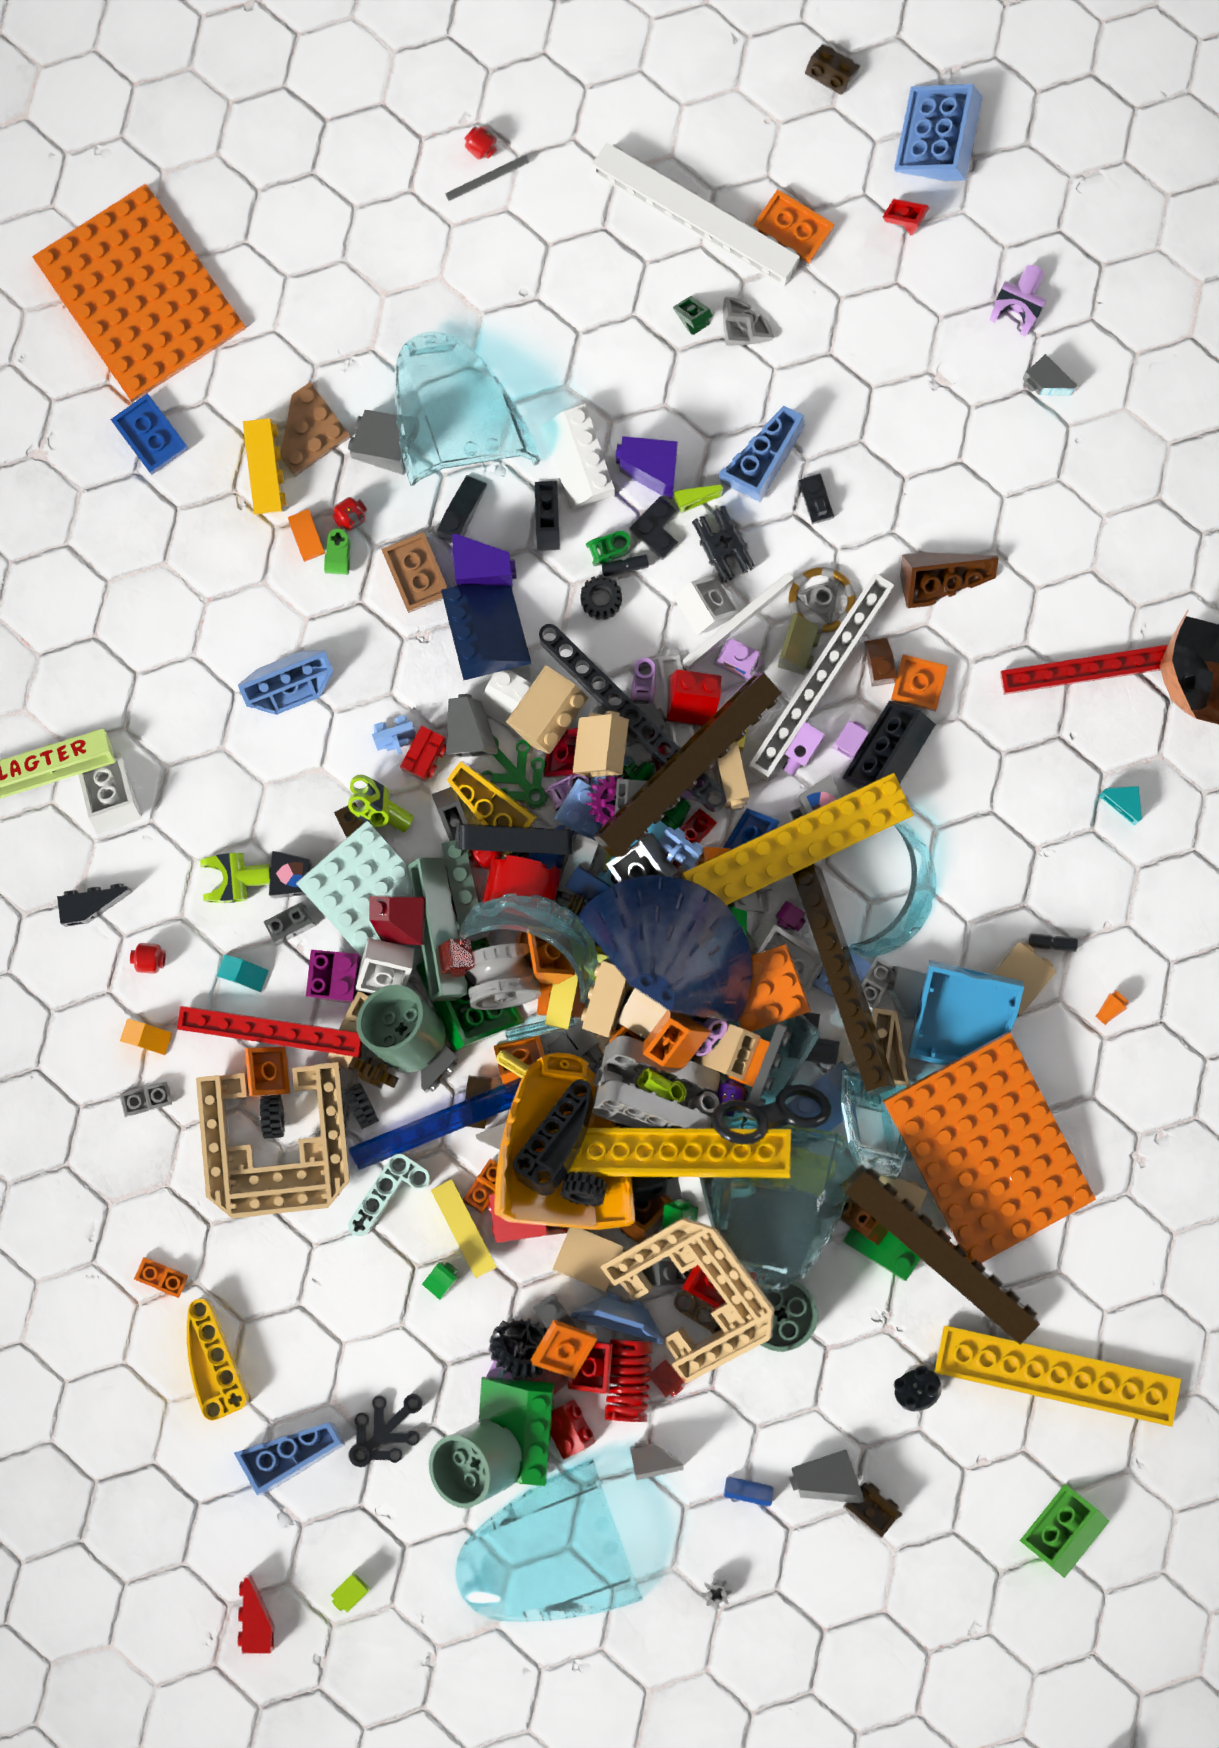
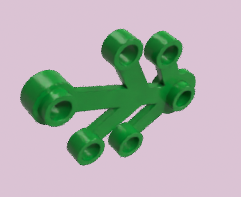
M493 735L498 748V754L493 756L509 774L493 773L486 770L481 775L490 774L492 776V783L518 784L524 791L500 789L516 801H525L531 808L538 809L543 807L548 798L544 788L541 787L542 771L545 768L544 760L540 757L532 760L531 767L534 772L531 785L525 778L527 754L530 751L529 743L525 740L517 742L516 768L499 749V741ZM519 745H527L526 751H520L518 749ZM541 761L543 765L537 769L534 767V763ZM538 793L540 799L533 801L531 798L533 794Z

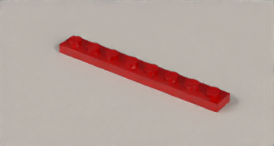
M1168 645L1001 670L1000 678L1003 694H1014L1161 671L1159 665Z
M180 1006L177 1030L361 1057L363 1042L360 1040L358 1032L188 1006Z

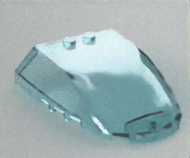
M442 332L421 333L412 337L404 344L396 360L394 386H396V425L399 426L400 433L399 445L410 486H414L421 479L447 468L520 456L531 460L533 466L539 464L541 456L521 412L501 381L475 350L456 336Z
M745 1116L724 1123L729 1129H758L759 1127L754 1118ZM789 1124L773 1128L791 1129L790 1178L713 1177L712 1197L715 1228L761 1291L771 1292L787 1289L789 1284L799 1278L803 1279L820 1257L825 1244L831 1238L833 1230L842 1216L844 1206L849 1199V1196L844 1193L842 1184L858 1168L861 1150L838 1133L811 1128L805 1129Z
M593 1458L547 1479L546 1486H535L507 1504L468 1537L457 1557L455 1568L456 1582L462 1598L476 1613L492 1620L535 1622L571 1619L613 1610L643 1600Z

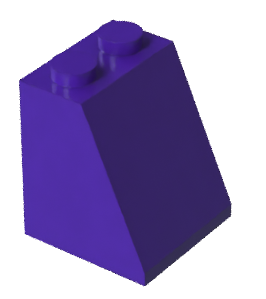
M622 436V443L617 444L616 464L620 465V473L667 499H673L678 441Z
M452 534L455 581L457 586L472 584L513 587V579H517L515 559H510L509 552L459 534Z

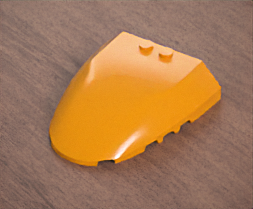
M567 1053L547 1054L535 1061L526 1070L521 1079L506 1121L496 1174L495 1214L508 1222L592 1230L625 1227L635 1223L631 1176H595L605 1180L607 1188L603 1204L592 1207L591 1205L576 1204L577 1202L572 1203L569 1199H564V1196H561L563 1180L554 1193L543 1196L519 1182L513 1168L514 1158L574 1081L585 1080L590 1084L594 1103L597 1089L594 1086L596 1075L588 1067L590 1063L576 1055ZM579 1093L577 1096L582 1097L586 1093ZM566 1111L563 1115H569L572 1111ZM591 1113L588 1128H620V1126H617L615 1122ZM538 1148L534 1152H541L544 1148ZM544 1178L540 1181V1183H546L550 1179Z

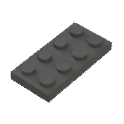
M782 1023L776 1026L748 1102L756 1106L765 1105L766 1100L763 1099L765 1091L771 1090L775 1080L771 1075L774 1069H779L783 1059V1055L780 1054L783 1046L788 1045L792 1033L788 1032L790 1027ZM743 1112V1115L753 1118L751 1115Z

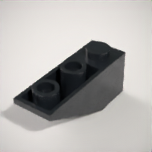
M123 883L112 884L110 889L101 890V887L87 888V892L78 893L77 890L63 892L64 895L57 896L60 924L64 927L89 924L130 895L132 889L124 886Z

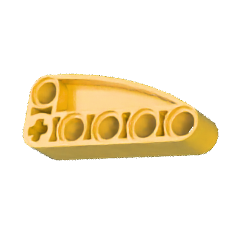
M203 1298L195 1299L190 1303L187 1315L186 1344L188 1363L201 1412L207 1420L214 1421L245 1408L249 1402V1395L212 1303ZM198 1303H203L206 1306V1313L202 1317L198 1316L195 1312V1307ZM208 1325L213 1326L215 1329V1336L212 1339H208L204 1335V1329ZM217 1347L224 1351V1358L221 1361H217L213 1357V1351ZM225 1370H229L233 1374V1381L230 1384L222 1380V1374ZM234 1393L236 1396L241 1395L242 1401L239 1402L240 1406L237 1403L233 1404L231 1398H234ZM212 1402L217 1403L220 1407V1413L217 1416H213L209 1412V1405Z

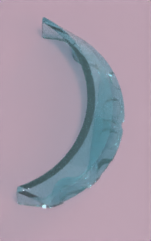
M904 821L894 826L907 847L911 862V884L907 899L897 917L883 931L867 940L850 944L849 950L852 953L871 958L881 956L903 946L922 928L931 912L932 900L936 894L934 863L922 838Z
M516 893L505 894L503 897L484 903L482 901L473 906L462 923L461 938L465 939L474 934L489 930L507 929L530 933L546 940L555 946L572 965L580 985V1002L585 1004L589 990L597 977L594 973L598 964V958L592 936L589 935L580 919L572 911L564 906H559L555 901L537 895H532L531 897L516 896Z

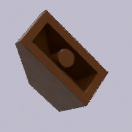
M881 638L864 641L871 687L894 684L897 674L894 656L888 639Z

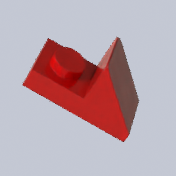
M893 198L882 218L886 223L904 226L907 232L913 236L928 212L929 206Z

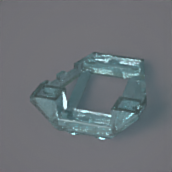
M843 1070L841 1111L851 1159L855 1168L857 1169L862 1164L867 1169L872 1167L880 1176L892 1179L899 1178L907 1155L905 1152L906 1145L901 1135H899L896 1148L891 1116L882 1100L907 1086L902 1085L874 1096L866 1093L859 1073ZM855 1106L881 1113L887 1151L861 1144Z

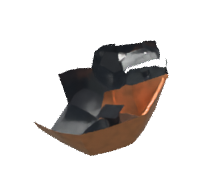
M1188 609L1170 639L1159 665L1171 700L1182 711L1195 719L1219 725V624L1186 616L1189 611Z

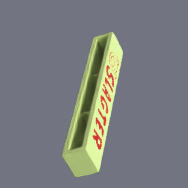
M105 729L93 730L81 736L71 737L36 750L26 751L20 755L1 759L0 799L116 763L111 741Z

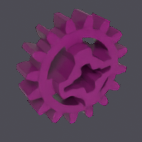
M606 776V779L599 778V785H591L594 792L587 793L591 797V801L586 802V805L592 806L588 813L596 815L594 821L601 822L602 826L615 814V801L609 804L606 802L616 799L617 779H622V777Z

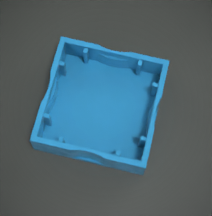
M929 960L908 1048V1057L941 1065L950 1064L1004 1033H1011L1022 999L1023 981Z

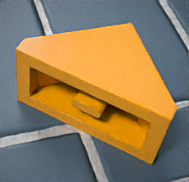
M127 1019L120 1042L165 1055L173 1033Z

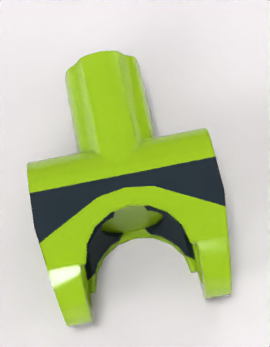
M358 774L351 779L350 790L353 794L348 800V807L353 814L365 822L368 821L374 827L380 828L389 824L402 833L408 830L414 815L390 801V791L386 786L363 774ZM357 781H363L366 783L367 786L364 788H356L354 786V783ZM359 799L363 803V807L357 808L352 802Z
M244 853L219 854L200 860L201 868L219 870L223 876L219 888L211 891V893L203 894L204 902L235 903L247 901V887L270 884V864L245 866Z

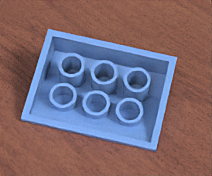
M974 84L911 86L894 167L895 172L942 181H966L983 96Z

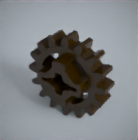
M367 1055L364 1060L352 1057L348 1065L358 1071L356 1077L380 1089L383 1084L395 1088L399 1080L397 1076L389 1073L392 1067Z

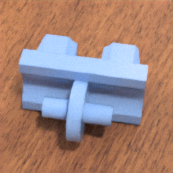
M406 715L396 717L394 719L396 726L388 729L385 722L374 724L372 737L377 751L396 749L398 755L403 754L401 747L409 745L408 741L414 740L416 736L412 721L409 722Z
M668 827L659 841L663 850L668 854L666 860L669 863L676 860L688 870L695 867L703 853V846L698 842L690 843L685 839V833L679 828L673 830L671 827Z

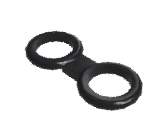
M802 1084L790 1085L778 1093L774 1103L756 1106L741 1100L726 1101L718 1105L713 1111L712 1124L715 1131L723 1139L735 1144L748 1145L762 1140L769 1129L785 1126L787 1123L805 1129L817 1128L825 1124L831 1117L832 1106L829 1099L818 1089ZM792 1096H807L820 1105L821 1113L814 1117H801L792 1113L787 1108L785 1101ZM731 1111L745 1112L757 1121L759 1127L752 1133H737L730 1130L723 1123L722 1117Z

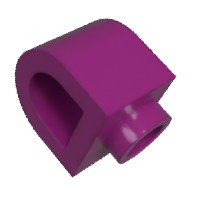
M788 901L784 902L775 915L778 919L776 923L787 931L791 928L799 932L806 922L804 919L805 912Z

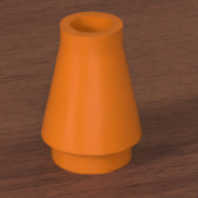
M1115 990L1112 994L1109 993L1095 1017L1106 1026L1109 1021L1128 1009L1126 1006L1130 1002Z

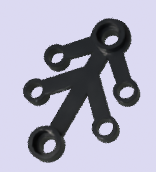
M414 1393L406 1396L403 1401V1407L385 1425L384 1408L387 1405V1400L382 1395L374 1397L372 1400L374 1408V1435L366 1442V1426L370 1418L364 1412L358 1413L354 1419L357 1425L356 1444L349 1450L350 1462L356 1467H365L371 1460L399 1462L403 1457L401 1449L392 1448L390 1451L373 1449L379 1443H407L414 1446L420 1441V1434L414 1430L408 1433L391 1432L410 1413L414 1414L422 1409L423 1400L421 1396ZM377 1398L383 1399L384 1405L382 1407L375 1405ZM411 1399L418 1401L416 1408L410 1407L409 1401ZM360 1415L366 1417V1423L363 1425L358 1423ZM409 1434H415L417 1441L414 1443L410 1442L408 1439ZM359 1450H363L365 1452L364 1459H359L357 1457V1452ZM398 1451L400 1454L399 1459H392L391 1452Z

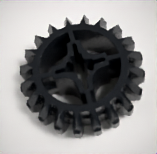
M520 1315L516 1321L510 1317L507 1322L503 1320L499 1326L495 1327L493 1335L489 1339L490 1345L488 1349L492 1353L491 1361H497L495 1364L496 1368H503V1375L510 1372L512 1373V1379L519 1375L521 1380H523L526 1375L532 1379L535 1377V1374L540 1376L543 1373L544 1368L533 1365L531 1361L532 1356L547 1332L546 1327L539 1328V1321L533 1324L530 1317L523 1321ZM522 1343V1349H523V1350H522V1352L520 1353L521 1347H519V1346H520V1344Z

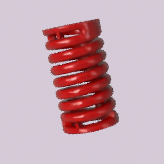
M610 1339V1344H613L612 1356L623 1358H612L611 1366L617 1367H611V1375L621 1377H610V1384L618 1386H610L609 1394L622 1396L606 1397V1402L612 1404L605 1406L604 1419L624 1422H648V1416L645 1414V1411L648 1410L646 1401L649 1400V1395L645 1392L650 1390V1386L647 1384L650 1381V1375L647 1373L651 1371V1367L647 1364L651 1363V1356L648 1354L652 1352L653 1342Z

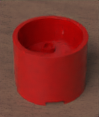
M493 855L480 912L513 923L536 927H550L562 870L557 867H552L549 870L546 865L541 864L542 862L507 855L505 859H499V855Z

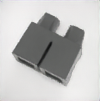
M302 902L263 921L276 946L295 937L294 933L299 935L316 926L306 905H303Z
M581 1020L566 1031L567 1036L578 1050H576L564 1033L547 1046L551 1053L573 1054L580 1058L587 1054L593 1063H596V1061H599L604 1056L598 1046L599 1041L594 1034L582 1029L584 1021Z

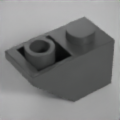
M446 1045L428 1062L429 1066L421 1070V1089L426 1093L429 1090L434 1092L442 1083L440 1078L445 1073L450 1075L459 1065L456 1063L459 1058Z
M670 1260L658 1261L642 1270L652 1286L685 1284L693 1268L681 1273L674 1262Z

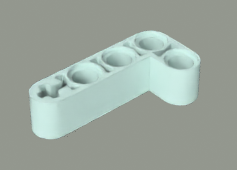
M396 1154L392 1156L350 1218L348 1223L349 1231L355 1236L367 1235L403 1181L414 1188L425 1189L431 1182L430 1173L405 1155ZM397 1159H404L406 1162V1168L402 1172H397L394 1169V1162ZM417 1172H424L426 1175V1181L422 1185H416L414 1182V1175ZM384 1179H390L393 1182V1187L389 1192H383L381 1189V1182ZM371 1199L379 1201L380 1207L376 1212H370L367 1208L368 1201ZM363 1210L365 1214L373 1216V1219L366 1218L363 1223L366 1227L365 1230H358L357 1232L355 1222L362 1221L364 1215L360 1213Z

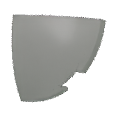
M724 297L723 327L725 345H751L768 342L774 339V335L765 317L762 314L758 317L754 311L750 310V304L736 298Z

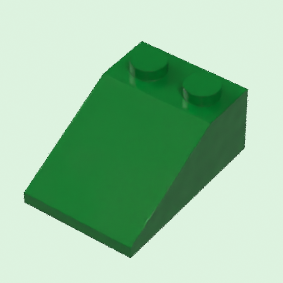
M853 1228L850 1229L843 1240L845 1244L902 1281H907L920 1260L914 1252L889 1231L879 1246Z

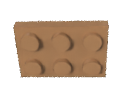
M424 532L381 549L408 613L443 599L441 590L448 587Z

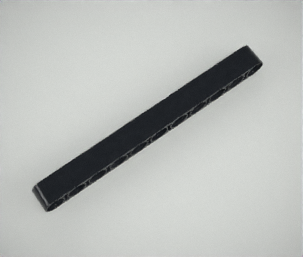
M545 624L541 627L539 631L541 646L607 711L620 713V717L623 718L631 713L637 715L638 719L635 722H628V732L663 766L680 747L557 626ZM547 633H553L556 638L552 641H546L544 636ZM564 649H569L572 651V654L569 657H562L560 652ZM580 665H585L589 668L586 673L576 671ZM597 681H601L605 684V687L597 690L592 685ZM617 697L622 702L618 706H612L609 700ZM645 730H652L655 735L647 739L642 736V733ZM662 746H668L671 752L668 755H662L658 749ZM701 774L698 779L704 781V786L701 788L693 787L689 792L708 811L719 812L725 804V792L707 774ZM711 795H717L721 798V802L712 804L708 798Z

